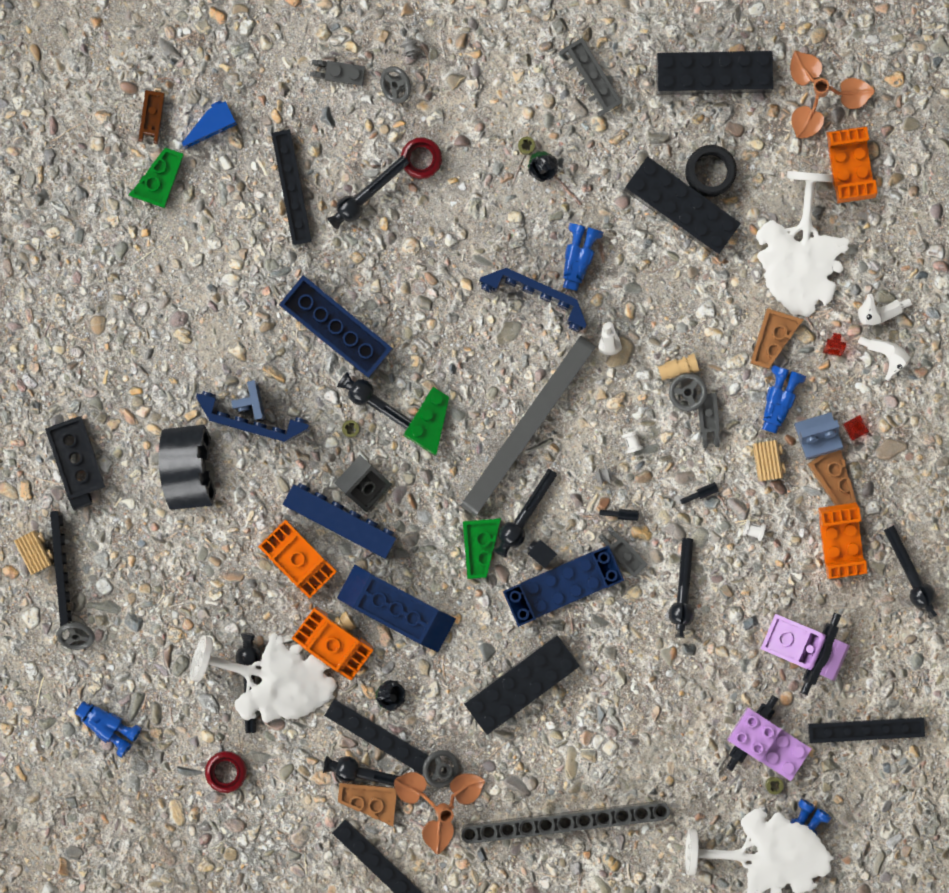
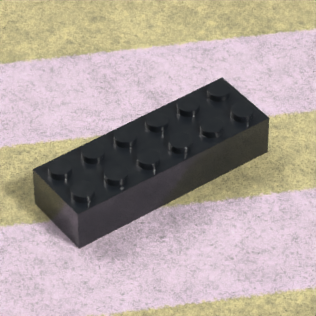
M773 51L657 53L656 95L771 93L773 90Z
M648 156L624 188L625 192L716 257L741 224Z
M556 634L466 700L464 705L486 735H488L580 667V665Z

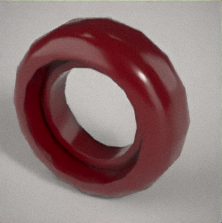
M425 137L415 138L403 147L401 156L404 155L410 162L404 168V171L410 177L418 180L428 179L440 170L442 152L433 140ZM426 148L431 152L433 160L428 168L417 169L412 165L410 156L415 149Z
M221 751L214 754L208 760L205 766V777L212 789L220 793H230L243 785L247 777V767L240 755L233 751ZM230 761L236 766L237 776L232 782L223 783L216 778L215 768L218 763Z

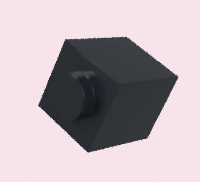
M540 539L537 542L533 540L527 547L529 550L527 554L544 568L557 555Z

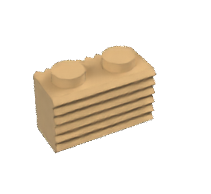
M777 440L752 444L758 482L783 478V474L786 472L784 462H780L779 455H782L781 443L778 444Z
M34 530L14 540L31 575L54 565V555L50 549L47 550L45 547L46 539L42 532L38 533L37 530Z

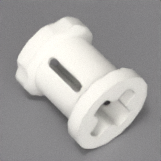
M638 431L622 435L628 448L627 454L644 449L640 445L637 435Z
M747 520L742 535L752 536L761 541L766 525L763 524L761 526Z

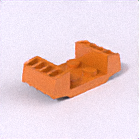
M862 126L826 132L837 203L876 198L877 186L876 180L872 178L867 141H869L867 127Z
M854 502L818 508L827 579L867 574V564L863 558L859 527L861 515L858 504Z
M287 520L281 523L258 546L309 599L337 572Z
M319 607L313 608L292 637L306 651L349 680L354 678L374 650L372 645L363 638L358 639L328 618V613Z

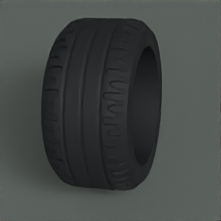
M705 145L695 150L688 159L685 168V176L689 186L707 197L718 196L726 192L733 184L737 174V166L732 154L725 148L717 145ZM713 155L725 163L727 176L720 185L714 187L706 186L697 179L695 165L703 156Z

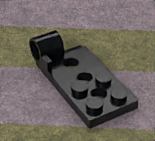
M78 416L45 428L68 500L73 510L76 511L92 505L93 501L90 493L105 488V484L83 417ZM67 436H74L75 440L72 445L65 444ZM75 453L80 454V461L72 463L71 456ZM80 471L86 472V478L83 481L77 480V474Z

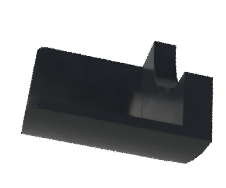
M205 425L162 430L159 443V473L163 493L171 510L213 505L216 490L212 482L210 470L206 471L205 460H209L211 437Z

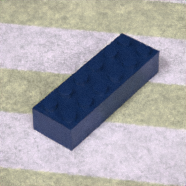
M304 275L279 304L281 308L368 379L393 351L390 345Z
M302 483L292 485L282 505L384 559L388 557L397 540V537L394 536L395 532L388 528L381 530L377 527L378 523L367 519V521L360 518L361 514L353 510L349 512L343 510L344 505L336 501L332 503L326 501L327 496L319 492L315 494L309 492L310 488Z

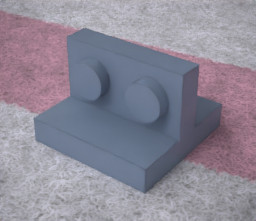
M255 380L248 381L250 397L231 401L232 408L242 413L251 411L252 407L255 420H265L258 382Z
M831 412L794 423L806 460L843 449L839 436V424L837 420L834 421Z

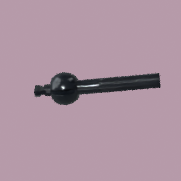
M402 155L355 197L349 195L341 198L337 203V213L327 218L331 225L339 229L340 224L344 220L354 222L359 219L363 211L362 205L410 163L405 156Z
M348 372L339 381L337 387L349 390L348 397L354 404L363 406L367 403L404 429H407L411 423V419L374 395V388L368 381L358 379L354 382Z
M548 469L515 521L508 522L501 527L499 539L502 542L494 552L502 558L507 557L510 547L517 548L524 542L525 531L523 528L556 478L557 473Z
M894 525L885 529L884 532L913 588L909 596L911 603L919 609L924 608L925 612L928 613L929 620L938 616L932 605L936 601L935 589L927 583L923 584Z
M682 538L677 603H673L668 612L671 623L676 624L677 634H675V638H685L683 634L685 625H690L695 617L692 605L688 604L693 539Z
M241 633L243 646L236 652V663L252 665L254 662L261 661V651L258 647L254 646L253 642L255 635L253 633ZM251 675V678L255 683V675ZM243 676V681H244V693H245V692H246V687H247V680H246V678ZM256 718L245 720V733H256Z
M326 756L322 767L323 773L335 772L336 778L343 783H350L356 778L394 786L395 779L399 777L360 767L358 761L350 756L341 757L338 761H333Z

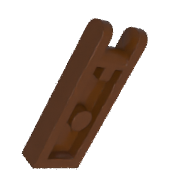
M145 90L139 142H143L144 135L154 136L153 142L158 144L165 93Z

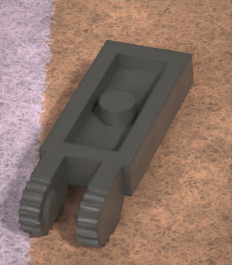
M312 60V65L326 67V72L310 71L311 77L330 82L363 86L365 66Z
M710 393L707 394L702 406L698 408L703 448L708 447L707 432H714L713 443L715 447L720 446L717 394ZM701 394L697 395V402L700 399Z
M609 526L607 528L608 532L617 541L611 545L602 534L598 538L606 546L609 545L613 556L635 577L648 564L622 536L620 537Z

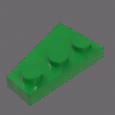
M164 148L151 165V168L139 180V183L128 196L165 209L184 154Z
M432 387L403 436L436 456L449 396Z
M501 518L463 521L467 579L487 577Z

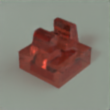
M833 333L831 340L827 339L823 347V353L840 357L843 355L846 343L841 342V334Z
M860 415L842 424L851 441L869 432Z

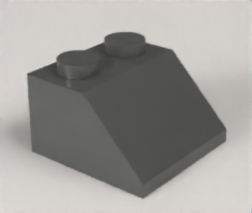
M361 455L334 483L365 512L392 485Z

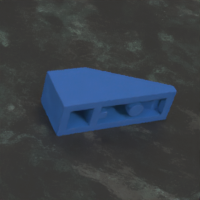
M218 101L211 105L212 108L206 111L182 142L185 149L237 125L226 101Z

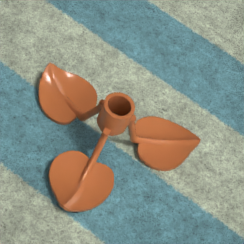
M795 51L790 65L791 76L801 86L807 85L810 81L814 83V93L816 95L812 110L808 106H801L792 114L791 123L796 137L799 139L809 138L820 131L824 123V116L815 110L819 98L825 97L829 91L842 95L841 102L846 108L859 109L867 103L875 90L863 80L848 78L842 81L840 85L841 92H839L832 86H829L826 79H815L822 73V64L817 57Z
M409 772L397 777L394 781V788L402 801L414 804L422 796L435 809L438 822L432 820L426 823L422 829V838L434 853L438 855L447 847L454 833L451 823L454 817L452 811L454 808V798L456 797L460 804L467 805L473 803L479 797L485 780L478 775L470 773L456 776L450 783V789L453 792L450 805L441 803L437 806L423 793L427 786L425 778L417 772Z

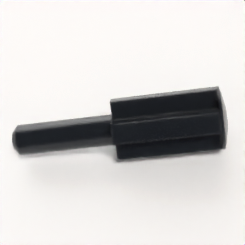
M715 482L697 489L696 493L680 499V502L685 504L697 498L703 499L719 492Z
M619 509V511L600 510L599 512L600 515L618 517L621 520L638 522L639 510Z

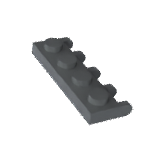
M583 38L560 51L561 55L568 52L574 63L568 66L571 70L577 66L584 79L578 82L579 85L582 86L587 83L594 94L588 100L592 102L597 99L603 110L597 113L599 117L622 104V101Z

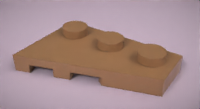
M767 308L750 364L769 369L804 319Z
M841 450L819 456L807 464L834 506L854 503L856 501Z
M339 783L338 803L358 812L360 811L392 827L394 826L397 795L394 787Z

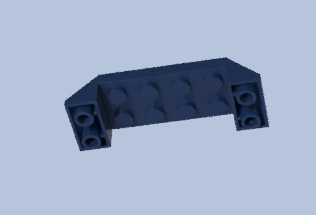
M508 268L485 275L479 280L481 289L492 293V291L497 292L502 278L510 286L515 287L519 285L523 287L522 291L533 295V293H537L540 295V299L550 303L551 300L557 302L559 308L567 311L568 308L572 309L566 322L569 325V329L579 332L580 330L584 331L587 324L577 299Z
M203 391L202 394L197 393L196 395L209 421L286 443L311 429V425L308 424L307 420L298 417L295 420L290 419L286 434V430L276 427L269 430L266 429L267 425L255 421L254 425L248 424L249 420L236 416L235 420L230 419L229 414L217 411L219 400L215 398V394Z
M609 545L523 581L504 590L503 593L519 627L599 590L620 583L624 579Z
M354 565L337 596V599L353 609L436 652H439L456 620L453 616L434 608L357 565Z

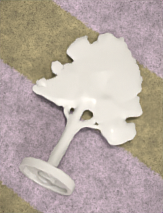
M787 171L788 179L805 180L806 182L802 219L798 226L786 229L774 220L765 223L757 231L756 238L760 245L767 243L768 247L760 251L757 258L763 264V268L766 269L764 274L766 286L770 289L772 295L776 297L777 301L781 302L794 317L798 315L809 317L815 312V305L818 300L822 301L824 306L832 300L836 284L828 280L827 277L833 271L838 273L843 271L841 262L835 259L841 252L845 254L849 249L848 244L850 241L845 237L820 236L812 225L816 181L833 182V175ZM803 230L802 240L800 242L794 239L795 234Z
M276 633L269 637V642L262 654V660L254 662L252 665H242L211 656L213 640L210 637L203 636L195 650L190 669V680L196 682L202 680L208 665L230 670L244 676L247 680L246 692L235 701V708L244 720L255 719V712L258 710L265 723L280 717L287 720L304 717L310 712H314L316 708L321 707L324 703L334 699L333 692L337 688L334 678L327 677L323 673L326 669H330L328 665L310 654L306 661L302 660V656L299 654L303 649L302 646L299 644L292 645L288 650L283 643L285 639ZM251 675L261 677L262 682L256 685Z
M754 809L742 818L741 825L745 834H747V838L741 849L734 851L699 849V838L696 829H688L686 837L685 867L688 876H695L698 858L736 860L748 869L747 893H763L771 888V893H782L781 889L791 883L794 893L810 892L817 887L812 878L826 876L831 871L830 862L834 860V857L831 856L821 843V839L808 826L801 825L798 822L790 823V820L786 819L780 812L775 813L767 822L764 820L767 817V813L761 809ZM755 845L758 852L756 854L745 853L751 846Z

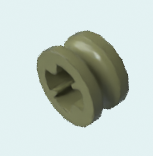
M527 136L521 138L518 143L519 151L524 155L531 154L535 149V141ZM524 141L531 142L530 150L522 149L521 146H523Z
M353 420L346 421L342 426V432L347 437L352 438L359 433V425ZM350 423L354 424L355 433L348 434V430L345 429L346 426H350Z
M775 776L768 778L765 783L767 791L773 795L781 793L784 788L782 780ZM772 781L775 783L776 781L779 782L777 784V786L779 787L777 790H775L774 788L773 790L770 789L772 787L770 784Z

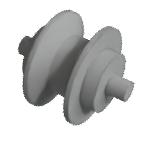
M405 37V41L399 46L405 50L402 56L415 59V55L420 51V48L415 47L418 40Z
M606 465L604 470H600L597 467L595 476H592V479H596L597 483L600 482L601 486L604 481L611 484L610 480L615 475V471L611 472L610 468L607 469Z

